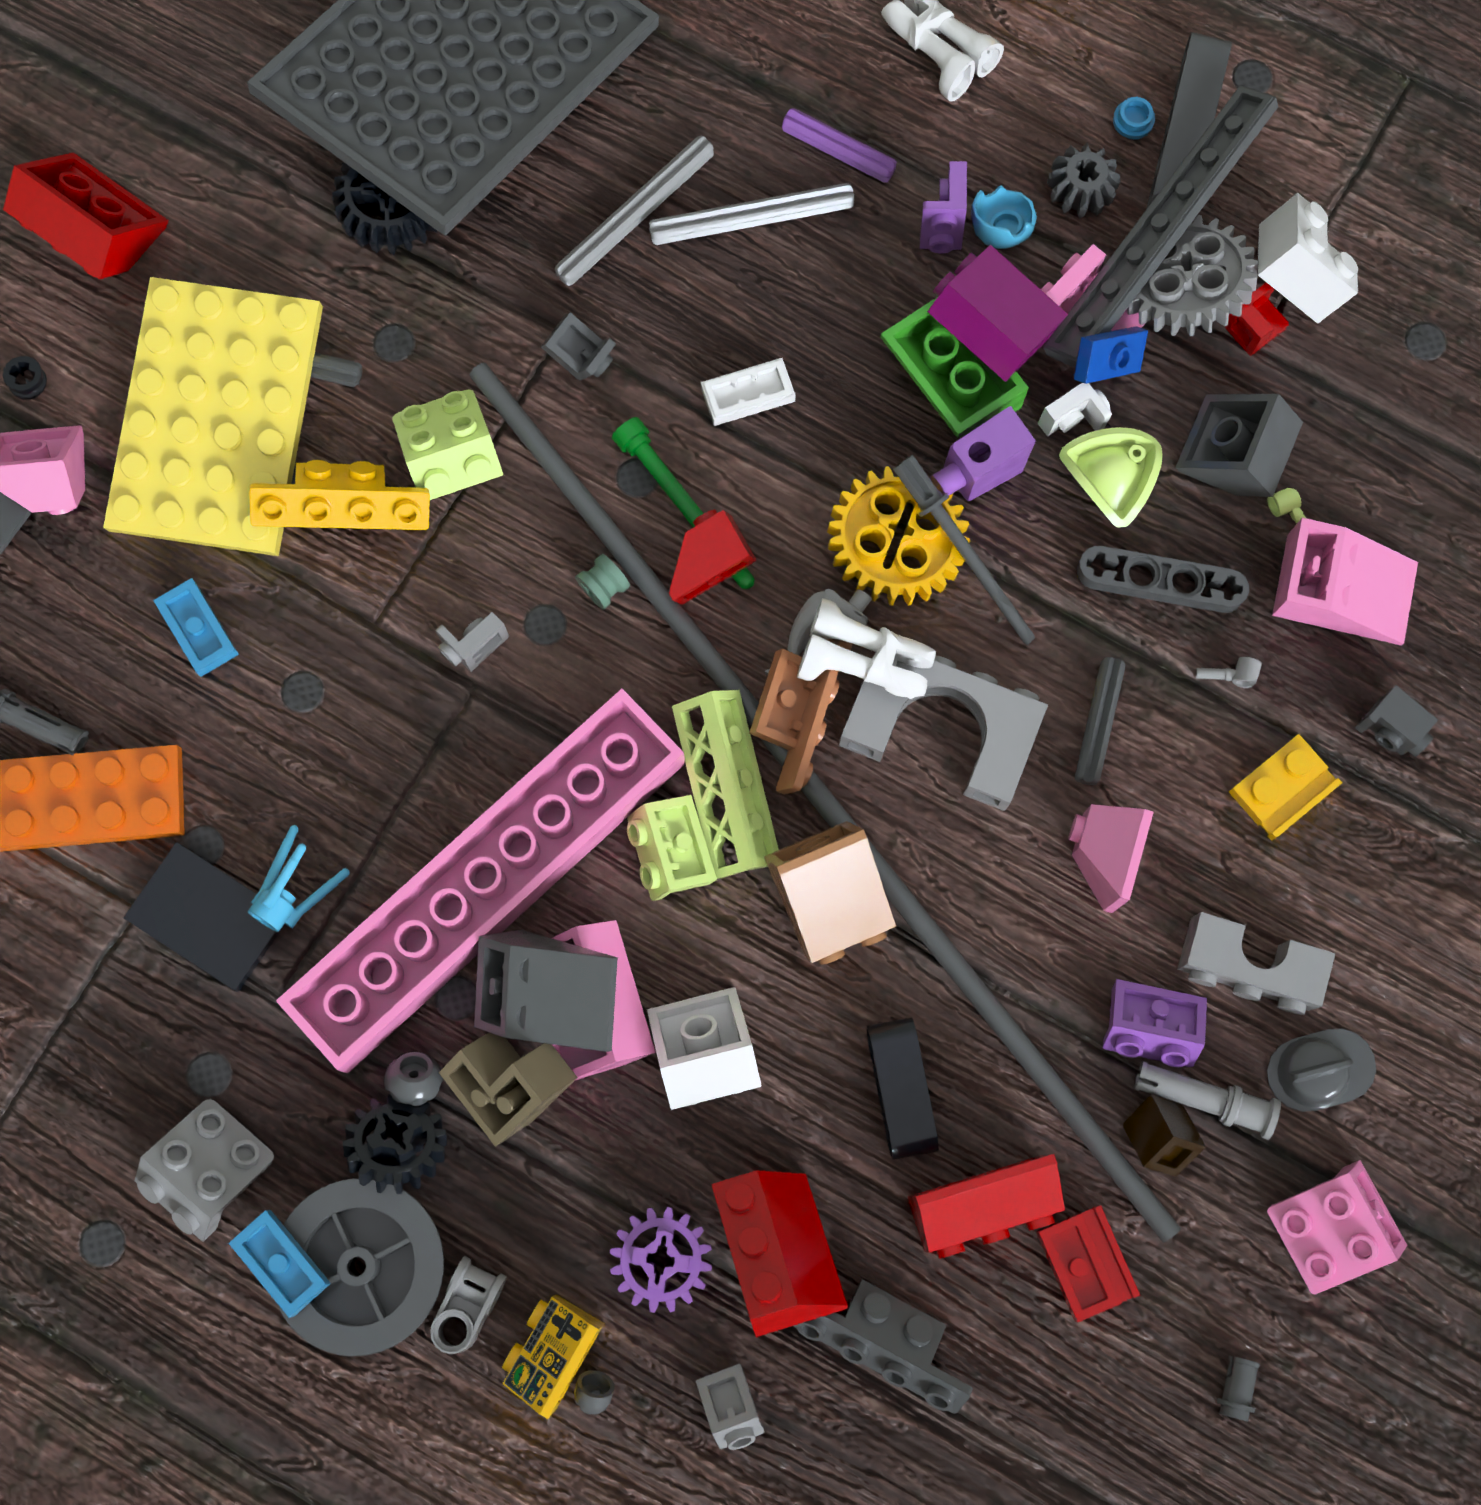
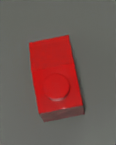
M714 509L700 515L693 521L695 527L685 532L669 590V595L674 602L683 605L757 561L733 517L725 510L717 513Z

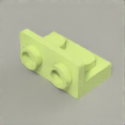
M692 795L645 803L627 817L628 838L630 843L636 848L641 865L640 879L643 886L648 890L652 901L660 900L670 893L710 885L717 880Z

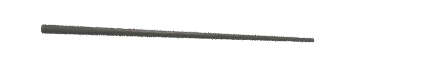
M481 363L474 367L469 374L470 378L721 691L740 690L747 723L751 727L759 704L757 699L683 607L672 600L666 586L486 363ZM759 738L783 767L788 750ZM813 770L808 783L801 788V791L830 827H834L848 821L858 826ZM868 839L887 899L1160 1240L1164 1243L1171 1239L1181 1230L1179 1224Z

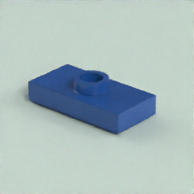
M1135 326L1081 337L1074 380L1087 384L1140 372L1148 330Z

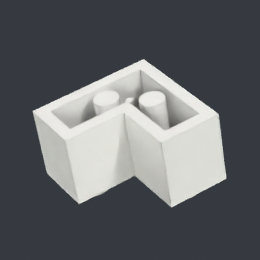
M1296 193L1259 224L1258 276L1318 324L1358 293V266L1348 253H1340L1328 243V216L1324 209L1314 201L1310 203L1299 193Z

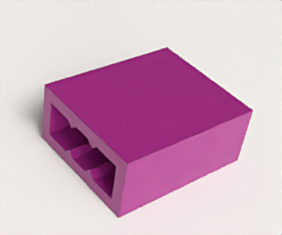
M992 245L988 246L979 256H975L971 252L955 270L956 276L949 272L933 290V293L938 297L927 311L1005 382L1049 339L1068 316L1060 306Z

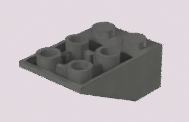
M524 930L479 936L474 1027L504 1038L604 1052L612 1051L618 957Z

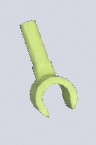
M1286 488L1274 493L1273 497L1267 498L1269 509L1274 516L1280 517L1289 513L1292 520L1296 523L1302 517L1306 518L1300 508L1301 498L1297 490Z

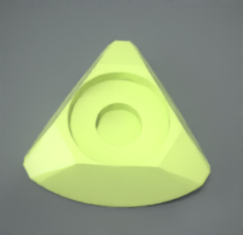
M1117 427L1096 430L1072 440L1062 447L1059 457L1111 523L1116 527H1127L1140 512L1154 488L1161 469L1162 448L1154 437L1143 431Z

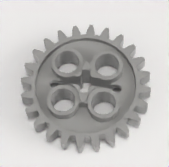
M1197 215L1194 222L1189 225L1127 308L1128 315L1139 312L1140 325L1147 323L1151 319L1154 320L1155 332L1161 330L1164 325L1170 326L1171 336H1175L1180 327H1186L1189 336H1194L1196 326L1200 325L1206 332L1211 333L1212 322L1215 320L1221 325L1227 326L1229 313L1240 317L1242 315V305L1251 303L1252 291H1256L1258 260H1254V247H1246V236L1240 235L1233 238V225L1220 230L1218 229L1219 219L1215 218L1209 225L1202 224V215Z

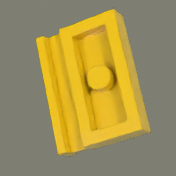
M1298 734L1233 787L1229 793L1258 826L1261 825L1268 833L1267 837L1273 841L1341 785L1342 782L1328 771L1329 767Z

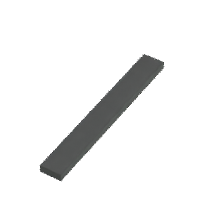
M1242 85L1238 87L1070 310L1068 316L1045 343L1043 348L1047 356L1076 368L1081 337L1111 331L1277 110L1278 102L1275 96Z

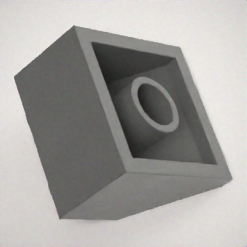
M1206 394L1175 468L1182 474L1236 496L1273 497L1303 421L1279 394Z

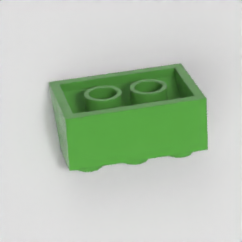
M936 297L881 333V339L955 436L959 438L967 435L1009 406L1015 412L1021 409L1029 387L1017 372L1005 382L932 317L927 311L937 299Z

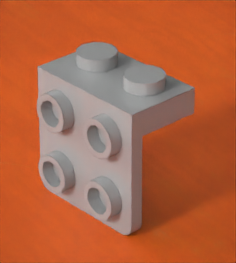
M208 1099L198 1105L141 1156L134 1181L137 1183L140 1193L148 1201L154 1204L160 1203L172 1214L174 1223L181 1231L189 1235L193 1233L204 1242L217 1229L223 1210L271 1165L274 1155L265 1144L216 1101Z

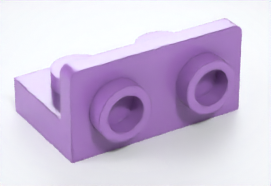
M950 161L948 178H940L939 200L923 202L920 249H929L934 253H948L952 250H961L967 211V161Z
M1116 979L1112 988L1109 1028L1103 1039V1049L1117 1052L1124 1057H1143L1162 1061L1164 1064L1172 1067H1193L1205 1046L1207 998Z

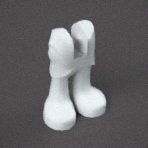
M893 0L881 11V15L887 24L899 36L906 40L914 50L919 48L940 67L939 90L949 101L957 100L966 92L972 82L974 73L978 77H985L999 63L1003 55V44L992 36L978 33L955 19L953 12L944 7L938 0H904L905 4L900 0ZM941 33L944 34L953 43H955L963 51V53L953 48L951 45H949L947 42H945L937 35Z
M825 598L821 599L809 635L811 637L805 648L797 678L813 681L825 670H835L862 678L864 682L882 686L886 691L895 696L908 697L909 699L925 696L928 680L920 674L896 667V664L899 661L917 668H930L936 656L934 649L916 640L897 635L885 627H882L880 631L872 629L845 616L835 602ZM827 639L849 642L874 651L876 654L873 658H869L827 641Z

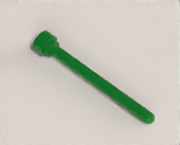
M633 417L627 420L613 433L612 440L623 453L628 452L631 456L638 457L690 525L695 527L693 521L704 513L649 445L651 443V439L648 436L650 431L641 419ZM747 567L731 576L739 587L745 590L752 588L755 582L754 576Z

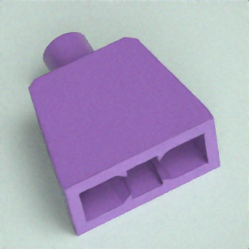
M1009 406L953 443L949 448L944 468L931 475L930 479L942 494L947 493L951 495L959 490L964 499L971 501L1022 473L1036 441L1014 409Z

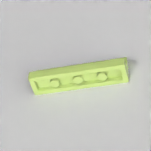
M740 690L710 691L673 705L672 709L682 751L684 752L693 797L716 878L720 879L744 871L768 867L764 856L779 849L751 735L749 734L750 731ZM701 707L704 726L701 733L698 734L693 730L689 711ZM705 751L713 756L715 764L711 778L703 772L701 764ZM716 795L723 799L726 811L722 821L714 816L712 803ZM726 838L734 844L738 863L726 866L722 851Z

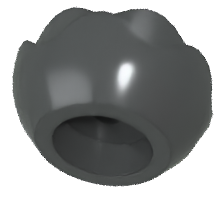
M422 1052L401 1054L387 1067L384 1076V1087L397 1102L412 1106L423 1105L428 1100L435 1098L439 1092L443 1081L439 1074L441 1067L431 1056Z

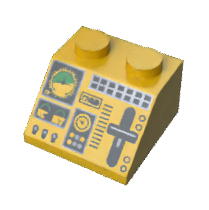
M557 1294L551 1297L549 1303L541 1299L526 1324L533 1329L524 1346L516 1342L502 1366V1369L509 1372L503 1385L538 1414L549 1419L559 1406L605 1323Z

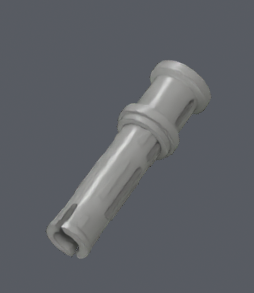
M1145 1061L1141 1062L1139 1067L1140 1073H1137L1135 1079V1090L1151 1093L1217 1115L1218 1120L1225 1126L1230 1127L1234 1123L1260 1132V1136L1264 1139L1269 1140L1272 1137L1280 1115L1281 1100L1272 1098L1268 1101L1243 1093L1242 1087L1237 1085L1233 1087L1228 1086L1227 1089L1148 1064Z

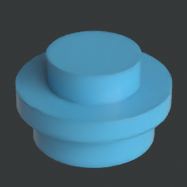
M1131 97L1121 102L1113 115V124L1116 131L1129 139H1140L1147 136L1155 123V113L1151 104L1141 97Z

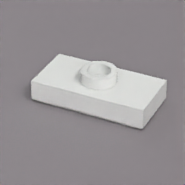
M783 358L701 382V390L714 426L795 402L796 398Z

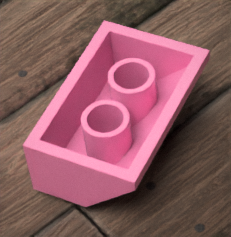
M617 921L575 926L553 937L552 939L618 957L612 1051L604 1052L553 1045L578 1077L576 1080L629 1064L656 1053Z

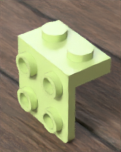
M473 390L453 391L434 401L422 405L408 406L392 417L416 488H428L430 500L503 476L491 436Z

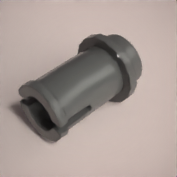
M1229 1356L1222 1399L1217 1398L1216 1402L1221 1404L1219 1414L1248 1422L1250 1412L1255 1413L1256 1409L1251 1407L1260 1363Z

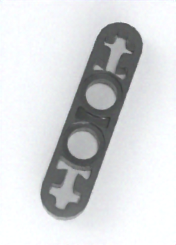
M1106 546L1088 548L1082 554L1076 567L1079 581L1085 587L1093 590L1221 613H1230L1237 610L1249 594V583L1246 577L1239 571ZM1094 559L1102 560L1101 566L1110 570H1104L1101 577L1093 575L1094 569L1087 565H1091ZM1119 562H1122L1124 566L1119 574V581H1115L1114 578L1117 572L1111 570H1115ZM1136 565L1145 566L1152 574V582L1146 586L1135 584L1129 576L1130 568ZM1178 573L1190 575L1195 582V590L1189 594L1178 592L1173 586V576ZM1206 578H1209L1210 581L1207 587H1210V590L1205 597L1201 596L1206 584ZM1224 582L1230 583V590L1237 592L1230 600L1224 599L1223 591L1216 590Z

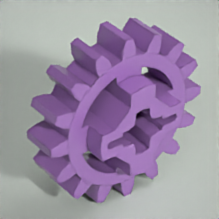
M671 1207L666 1208L663 1218H657L654 1209L648 1208L647 1221L643 1223L635 1215L630 1217L629 1219L634 1229L630 1233L624 1230H618L616 1233L624 1241L623 1247L610 1249L611 1255L620 1258V1264L610 1269V1272L613 1275L623 1274L625 1279L618 1287V1291L621 1293L631 1288L635 1292L631 1304L636 1306L643 1298L648 1299L649 1310L655 1313L659 1302L665 1301L670 1312L675 1311V1299L681 1297L688 1304L693 1302L689 1289L694 1286L704 1290L706 1286L705 1282L698 1277L699 1272L712 1270V1264L702 1261V1254L712 1250L711 1244L699 1245L697 1240L704 1232L703 1227L701 1226L691 1231L687 1227L690 1215L686 1213L679 1221L673 1219V1208ZM658 1227L656 1239L646 1247L633 1246L640 1234L650 1228ZM675 1230L688 1240L693 1255L683 1254L673 1242ZM663 1236H666L665 1246L667 1247V1255L674 1257L675 1263L665 1267L660 1275V1281L657 1282L656 1265L648 1261L649 1253L652 1254L658 1251L659 1246L662 1245ZM630 1263L640 1265L649 1277L648 1289L635 1279ZM676 1272L690 1273L687 1280L681 1286L665 1292L668 1278Z

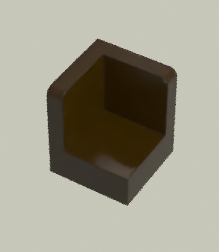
M1152 1094L1123 1123V1128L1143 1167L1174 1177L1206 1148L1184 1106Z

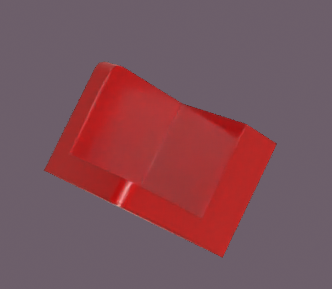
M1267 282L1252 292L1251 303L1242 305V315L1240 317L1229 313L1228 325L1224 326L1249 356L1285 331L1289 325L1287 319L1269 301L1274 288Z

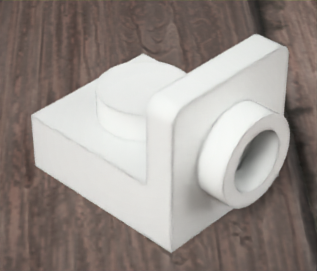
M1081 383L1045 407L1038 425L1047 437L1059 429L1063 433L1071 430L1083 418L1088 421L1095 431L1105 428L1112 415L1110 404L1100 390H1094L1089 383Z

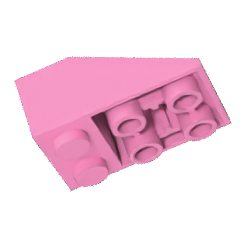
M1302 517L1287 535L1272 616L1402 646L1405 640L1418 562L1346 527Z

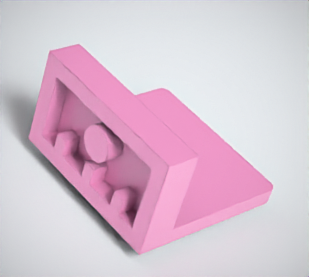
M1361 1160L1343 1167L1334 1178L1275 1203L1267 1210L1269 1217L1312 1294H1318L1398 1261L1408 1246Z

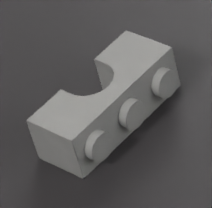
M1200 912L1190 919L1177 970L1190 973L1188 980L1208 987H1215L1217 982L1234 987V995L1248 1000L1260 1001L1261 996L1278 1001L1277 1008L1293 1014L1305 1015L1306 1010L1310 1011L1322 1007L1335 953L1289 940L1278 945L1271 967L1269 969H1262L1251 964L1243 953L1242 939L1246 925L1204 912Z

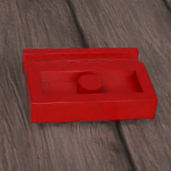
M1096 1205L1091 1209L1036 1231L1074 1322H1081L1120 1305L1124 1301L1140 1296L1101 1205Z

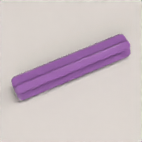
M795 108L789 109L783 119L782 129L784 132L883 183L888 182L892 178L897 164L895 159Z

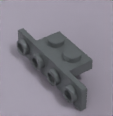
M863 1279L858 1284L844 1317L837 1313H832L794 1325L804 1337L827 1344L838 1350L846 1360L871 1368L880 1373L888 1383L913 1391L924 1397L929 1405L938 1410L956 1414L972 1393L973 1388L970 1385L931 1365L946 1324Z

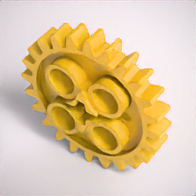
M889 466L885 467L882 479H879L871 470L868 471L866 485L858 479H854L851 485L852 493L844 490L841 492L839 498L841 505L833 506L831 517L835 521L829 522L827 533L835 536L829 540L828 550L840 551L834 557L833 566H847L842 577L843 581L856 577L859 580L856 591L857 589L863 591L867 586L872 588L871 601L874 602L881 593H886L890 606H893L898 595H903L908 606L911 605L916 592L924 601H928L932 594L931 587L942 593L947 585L945 578L954 581L959 572L956 566H962L965 561L931 512L922 517L918 515L921 511L918 503L900 478L894 477ZM952 493L942 503V506L963 534L969 526V521L956 520L961 515L964 507L963 505H949L954 494ZM881 503L888 504L894 509L895 513L891 515L882 514L875 505ZM907 503L913 504V511L893 563L889 569H885L883 562L904 507ZM928 519L934 524L935 529L930 531L924 530L919 527L916 520ZM872 541L879 546L881 551L869 553L861 547L860 543ZM906 556L914 557L920 562L921 568H909L905 566L901 558Z

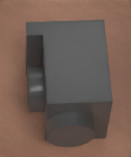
M1395 685L1378 699L1355 726V729L1360 733L1370 729L1375 734L1376 741L1385 749L1391 752H1398L1401 756L1409 752L1414 757H1417L1433 740L1434 737L1428 732L1438 719Z

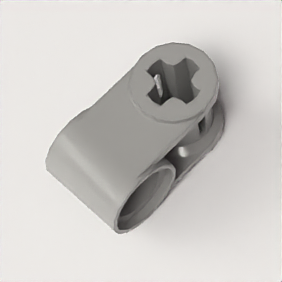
M466 1256L462 1258L450 1280L438 1313L432 1322L430 1330L431 1340L437 1349L443 1353L455 1354L464 1352L472 1347L487 1316L490 1315L500 1297L507 1276L499 1274L496 1277L471 1265L470 1258ZM469 1280L485 1288V1292L469 1285L467 1281ZM452 1317L460 1318L467 1327L466 1338L461 1344L456 1346L448 1343L443 1336L444 1324Z

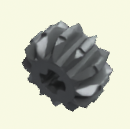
M1087 142L1082 146L1081 152H1079L1070 145L1066 149L1064 156H1057L1053 161L1052 172L1049 173L1047 184L1048 188L1052 189L1050 196L1052 203L1064 202L1062 206L1063 214L1069 212L1072 208L1077 210L1078 217L1081 219L1085 216L1088 209L1097 217L1102 212L1104 205L1109 206L1113 203L1116 196L1115 190L1118 189L1120 184V174L1115 172L1117 167L1116 159L1104 160L1106 154L1104 148L1097 151V153L1091 152Z

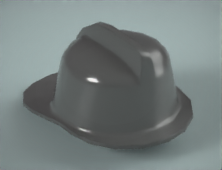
M1343 1028L1327 1029L1291 1039L1280 1045L1271 1055L1267 1068L1268 1084L1275 1097L1281 1100L1285 1106L1301 1112L1317 1111L1353 1101L1367 1092L1373 1084L1376 1073L1375 1056L1368 1043L1355 1032Z

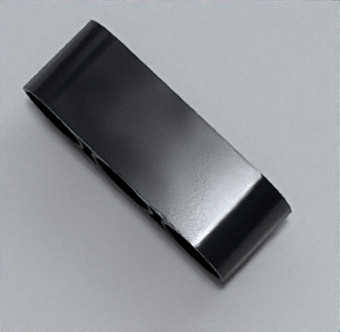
M913 1018L867 1025L868 1046L892 1160L938 1152L937 1131Z

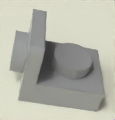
M493 612L484 619L480 617L470 623L463 632L464 638L460 641L443 625H440L435 630L442 642L437 647L452 665L456 667L461 662L470 672L510 637L504 623Z
M741 1364L695 1380L712 1435L719 1449L727 1447L731 1450L744 1448L752 1444L756 1436L765 1432Z

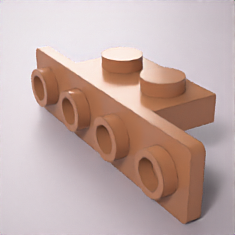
M827 639V641L845 649L851 650L852 643L838 639ZM782 648L775 652L749 734L788 750L776 787L777 792L785 795L800 791L808 783L812 775L813 763L810 760L815 746L820 743L826 730V721L823 719L828 704L834 700L838 692L839 680L836 678L839 671L825 670L813 681L799 679L797 674L802 657Z

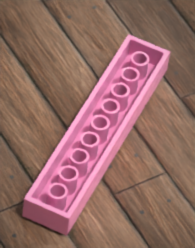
M621 688L280 996L276 1002L337 1070L349 1073L478 955L479 936L502 933L685 765L684 752Z

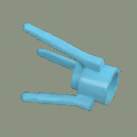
M292 825L289 828L259 892L251 901L252 906L247 911L261 924L276 932H279L284 924L293 929L303 914L330 893L350 874L347 868L342 869L294 909L292 904L296 898L285 890L284 887L306 851L305 844L300 843L296 847L280 875L279 872L298 833L296 825Z

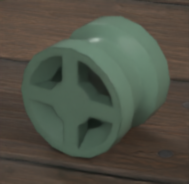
M600 554L594 560V566L589 571H581L575 576L582 590L601 609H605L611 604V597L617 592H625L630 587V583L625 575L604 554Z

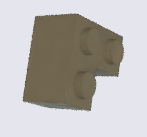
M490 1032L462 1048L439 1072L495 1147L532 1123L578 1078L552 1044L544 1043L521 1058L506 1038Z

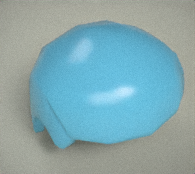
M998 186L994 192L985 195L980 190L971 205V219L975 234L987 246L992 245L995 249L1011 248L1028 240L1034 232L1037 219L1033 202L1021 192L1006 190L1003 186Z

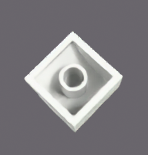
M736 987L647 1009L658 1062L671 1110L761 1087L753 1046Z

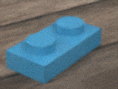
M193 578L153 600L195 672L200 677L239 655Z
M265 1210L228 1243L288 1318L296 1316L331 1284L271 1210Z

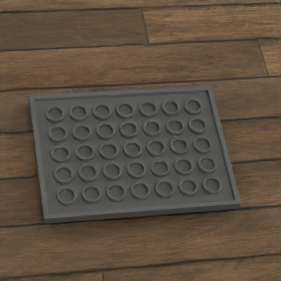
M337 0L247 81L250 94L446 236L658 27L659 15L638 0Z

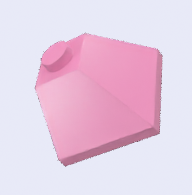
M82 425L0 433V492L32 513L48 511L49 514L60 515L76 509L85 492L84 433Z
M1091 804L1083 813V816L1076 814L1069 833V840L1075 842L1072 856L1103 911L1113 913L1130 900L1153 811Z

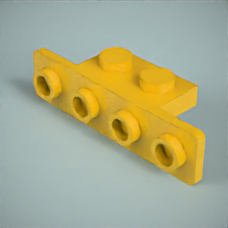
M311 460L307 463H296L295 484L252 483L250 485V523L252 526L427 530L429 528V489L385 487L384 465H374L366 461H357L352 464H330L323 460Z

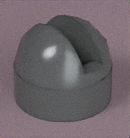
M590 1370L581 1373L574 1390L575 1403L580 1406L581 1411L589 1415H597L603 1412L612 1400L615 1389L614 1382L608 1375L600 1371Z

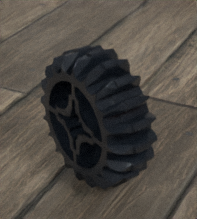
M342 163L341 171L343 176L334 177V186L336 188V191L332 192V201L335 206L334 213L338 222H341L345 234L349 238L354 236L356 243L361 248L370 243L372 251L378 254L385 245L388 251L395 255L397 246L404 244V247L411 252L413 247L411 241L417 239L426 244L427 235L425 231L437 232L435 228L349 165ZM368 211L369 215H379L384 220L373 219L362 212Z

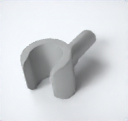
M1240 657L1238 658L1235 670L1230 668H1196V679L1232 681L1238 687L1250 688L1257 682L1262 663L1254 658Z

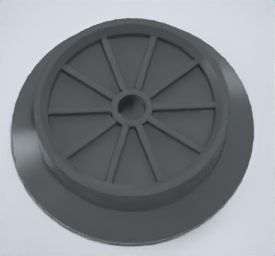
M359 1179L342 1180L329 1184L309 1195L292 1211L283 1224L331 1283L294 1317L288 1318L278 1305L289 1326L301 1338L316 1348L343 1356H364L382 1352L399 1344L414 1333L435 1305L444 1273L443 1247L440 1235L431 1216L408 1192L403 1190L402 1194H396L394 1185L387 1184L382 1193H377L376 1181L374 1180L365 1186L359 1183ZM359 1257L366 1264V1269L362 1275L355 1270V1262Z

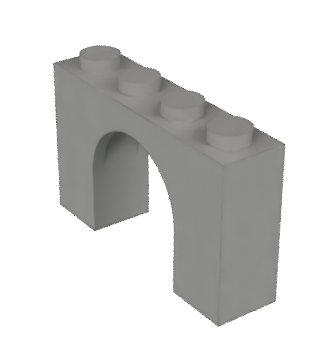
M935 656L934 663L930 668H917L897 661L896 667L920 674L928 680L925 696L914 697L913 699L895 696L886 691L882 686L863 681L841 735L840 747L880 762L896 721L907 706L918 699L928 696L952 698L962 703L972 712L981 732L980 752L963 795L1002 811L1007 809L1012 801L1048 704L1039 701L1040 697L1037 694L1022 688H1015L1014 691L997 685L998 681L994 677L982 672H973L972 675L956 669V664L953 661L941 656Z

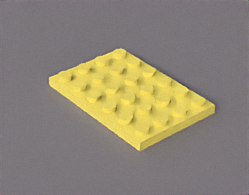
M150 277L105 515L104 529L109 532L279 556L284 527L251 525L249 490L252 483L292 484L323 310L320 301Z

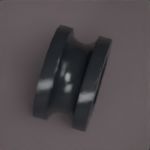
M19 356L13 358L3 369L4 382L9 387L11 393L22 400L36 398L46 387L47 378L40 364L31 357ZM30 370L34 377L33 380L25 379L27 384L20 385L16 379L19 374L24 376L23 371Z

